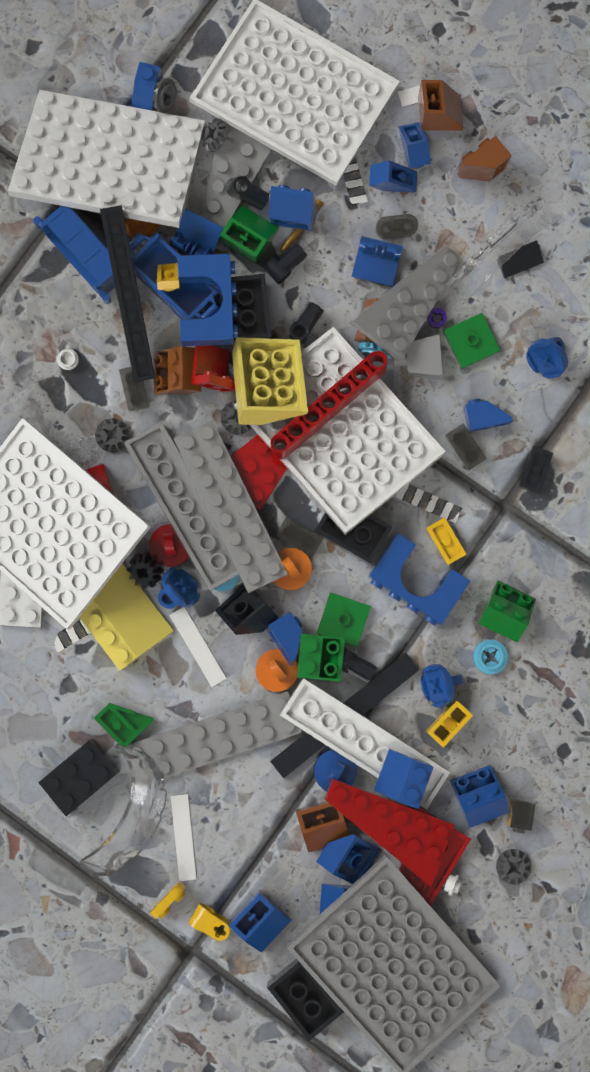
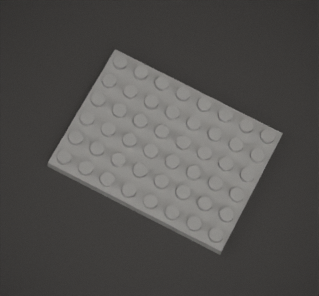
M386 855L286 945L294 957L398 1072H409L501 987Z

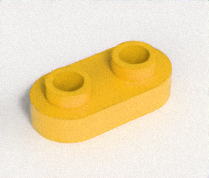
M179 881L151 910L150 914L155 919L158 917L163 919L170 912L169 906L172 902L178 903L186 895L184 892L186 886Z

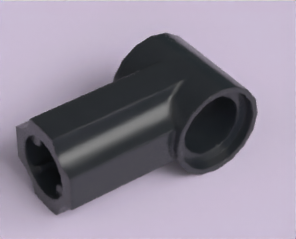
M245 176L231 178L226 182L225 189L229 196L237 197L259 211L263 210L270 199L268 192L252 184ZM236 182L240 184V192L236 189Z
M294 242L280 256L273 257L263 269L279 285L289 277L292 270L307 257V254L299 244Z
M308 301L296 321L291 325L289 338L300 340V345L304 344L324 310L314 302ZM296 329H301L305 334L302 337H297L293 332Z
M344 647L342 671L345 673L349 672L369 683L377 667Z

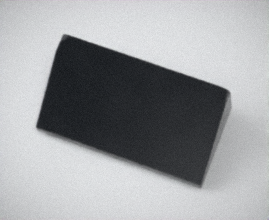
M537 240L501 254L496 259L504 279L544 263Z

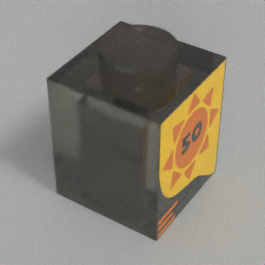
M515 799L510 800V813L508 814L507 825L512 828L513 832L525 833L526 830L532 831L536 804Z

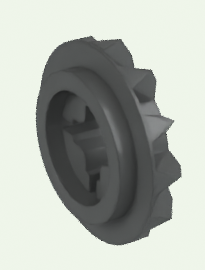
M161 78L160 82L156 83V90L153 91L154 97L152 100L154 101L153 106L158 112L166 113L174 104L176 87L172 79Z
M214 118L212 123H208L205 134L202 136L204 140L202 146L207 151L215 152L225 143L228 134L227 123L220 118Z
M234 400L226 404L221 411V423L232 434H244L252 427L242 424L238 426L236 420L229 419L235 416L234 404L237 401Z
M115 418L104 419L97 425L95 432L96 443L104 451H120L125 447L124 442L129 440V430L121 420ZM116 429L115 434L119 440L112 438L108 441V435L105 430L112 432Z
M509 849L498 857L496 870L504 882L518 885L526 881L531 873V862L524 852L518 849ZM508 860L514 864L519 862L517 867L520 874L515 871L509 872L511 867Z

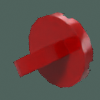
M171 524L163 525L153 532L149 541V550L152 556L157 554V562L163 561L162 565L166 567H176L183 564L189 558Z

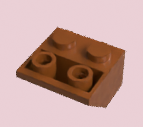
M421 80L418 94L421 130L463 131L460 95L443 80Z
M494 136L492 139L486 138L479 144V149L475 152L469 151L462 157V163L459 165L460 168L457 174L459 178L490 182L507 168L512 155L497 136Z
M179 346L154 352V372L156 377L154 379V394L170 395L202 392V387L191 384L195 348Z
M327 801L296 810L308 852L325 848L327 843L349 836L343 814Z

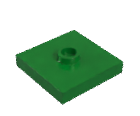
M483 313L443 330L460 369L500 352Z
M330 592L316 633L323 636L345 638L346 644L358 647L371 606Z

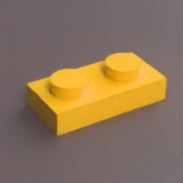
M178 263L157 265L158 290L173 291L176 288H180Z
M445 517L426 528L447 566L466 555Z

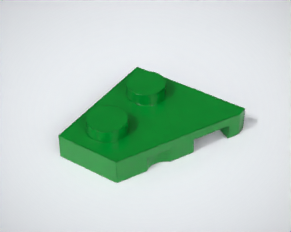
M109 703L94 717L96 722L123 749L154 721L150 716H145Z

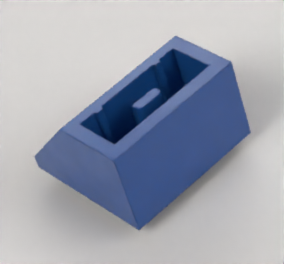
M286 185L271 186L270 222L275 226L313 232L318 210L314 192L306 188H299V190L290 189Z
M490 765L450 780L469 828L510 813L506 796Z
M259 890L231 919L229 927L246 943L262 953L292 920L269 897Z

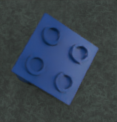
M185 208L179 228H177L176 234L172 236L170 243L174 248L189 255H213L224 227Z
M362 236L351 277L393 287L403 246Z

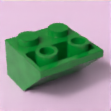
M242 206L224 227L220 234V241L257 264L279 228L245 206Z
M497 580L483 608L478 624L518 642L529 624L536 599Z
M301 634L297 678L311 681L341 682L345 638Z

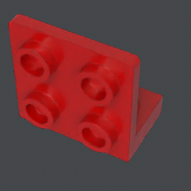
M212 345L195 346L191 384L222 393L236 392L233 377L227 376L229 350Z

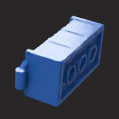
M60 206L44 221L39 216L34 217L33 222L36 227L45 233L47 238L98 293L103 302L110 304L112 299L109 292L115 287L108 249L71 207Z
M138 233L129 242L136 277L181 320L205 319L217 313L219 308L216 306V303L220 300V293L209 283H180V288H176L173 291L158 290L157 265L178 263V256H181L162 239L160 234L156 233L150 238ZM146 239L148 242L135 253L134 250Z

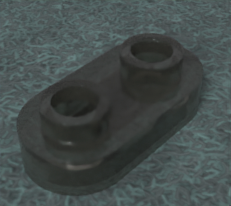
M411 214L382 217L376 224V233L384 240L410 237L418 229V220ZM409 224L411 228L406 230L403 225ZM387 226L390 228V231L384 232L382 228Z

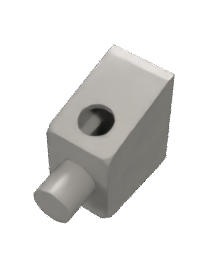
M440 335L414 340L402 360L397 361L393 357V366H406V375L410 377L441 379L443 370Z

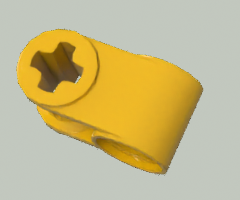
M203 903L198 904L188 921L193 928L217 941L227 939L232 930L229 927L230 921ZM221 925L225 926L222 933L217 932L218 927Z

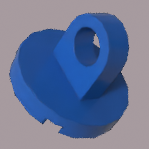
M560 337L536 340L528 348L526 358L529 366L536 373L540 372L543 374L542 376L545 378H557L568 367L565 344Z
M172 567L162 577L163 588L158 593V602L167 609H172L177 605L190 608L200 598V592H197V582L187 571L183 569L177 570V567ZM165 593L169 596V598H170L172 601H169L168 599H166Z
M432 664L425 667L423 670L425 671L424 675L421 676V687L425 698L428 701L431 700L434 703L432 705L438 708L451 704L454 698V686L464 683L462 674L451 677L447 669L440 664Z
M329 750L321 754L316 760L314 776L318 785L325 791L328 790L332 778L353 785L357 776V766L335 750Z

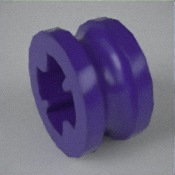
M441 308L432 309L427 317V323L434 329L443 327L447 320V315ZM435 314L437 316L440 314L442 322L436 321L434 323L432 315Z

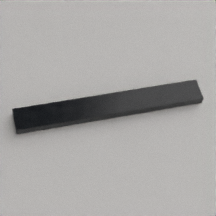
M122 205L100 209L133 380L134 382L155 379Z
M405 653L343 702V704L363 716L418 672L419 669ZM306 732L270 762L284 779L324 747L325 744Z

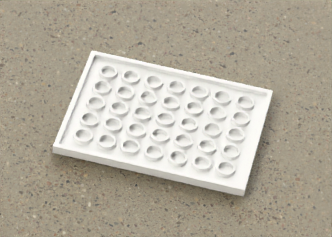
M253 0L190 96V102L336 186L400 81L259 0Z
M39 90L8 188V195L100 213L102 208L122 205L124 218L179 228L205 127V120Z
M334 327L301 352L307 406H310L363 360ZM358 375L356 378L358 380H365L367 377ZM379 378L293 453L280 460L346 535L445 455L446 451ZM347 388L340 390L342 394H349L351 392ZM237 402L234 404V407H235L236 410H237ZM327 402L324 404L326 408H332L335 406L332 402ZM310 416L308 420L310 422H316L318 420V417ZM295 417L250 426L271 449L270 441L272 437ZM298 429L293 430L291 434L299 436L302 434V431ZM282 443L275 446L277 450H283L286 447Z
M22 418L0 447V570L63 627L70 630L151 526L30 422Z

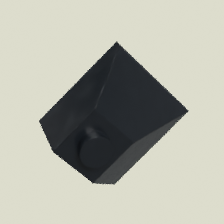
M244 585L215 610L235 635L264 632L269 624L279 618L256 591L248 594Z

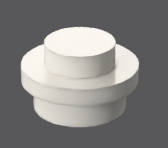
M64 349L58 354L57 362L62 369L72 370L78 365L79 357L74 350Z
M450 874L444 891L448 892L450 896L453 893L458 894L462 881L459 880L460 876L457 874L456 876Z

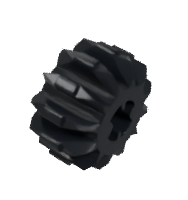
M149 551L144 554L138 553L135 555V558L129 561L131 566L127 568V571L132 573L129 579L136 580L135 586L141 583L142 589H146L148 586L153 588L156 586V582L159 583L162 580L161 575L165 569L159 567L163 564V561H156L157 554L151 557Z

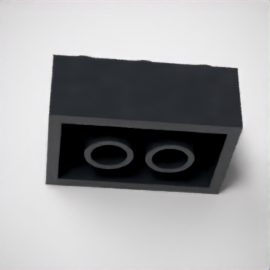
M265 273L231 277V281L236 282V295H232V303H237V316H233V325L237 324L238 337L272 339Z
M325 512L314 533L370 566L393 526L370 514L345 535Z
M92 738L38 783L62 813L68 816L120 771Z
M297 959L267 982V989L308 1041L344 1013Z

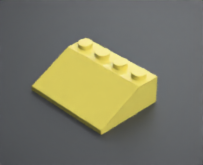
M236 338L232 359L238 423L242 425H262L307 414L308 406L300 340Z
M123 563L80 616L81 621L119 671H123L174 631L139 585L135 586V579H129L131 574Z

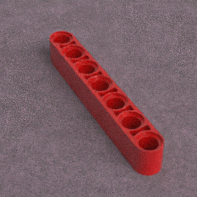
M374 351L308 406L307 414L295 417L275 434L270 441L273 457L276 459L288 457L386 372L388 361L385 353ZM375 361H379L383 365L380 367H376L372 363ZM364 375L367 378L365 380H358L356 377ZM347 388L351 392L349 394H342L340 390ZM327 402H332L335 406L332 408H326L324 404ZM310 416H316L318 417V420L316 422H310L308 418ZM298 429L302 431V434L299 436L291 434L293 430ZM279 443L286 445L283 450H277L275 446Z

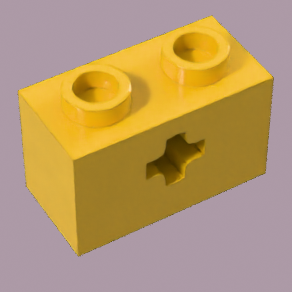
M453 700L425 732L444 748L473 715L461 703Z

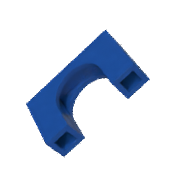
M230 254L178 256V278L180 283H209L215 286L223 297L220 309L213 316L205 319L180 320V341L182 346L234 345V338H238L237 324L233 325V316H237V303H232V295H236V282L231 281V274H235V261H231Z
M397 533L369 575V578L372 579L370 583L380 590L384 587L390 591L388 595L399 602L402 599L408 603L406 607L417 614L420 611L426 615L424 619L434 626L436 623L442 625L470 583V580L452 569L439 588L430 596L420 597L411 594L402 584L401 569L416 544Z

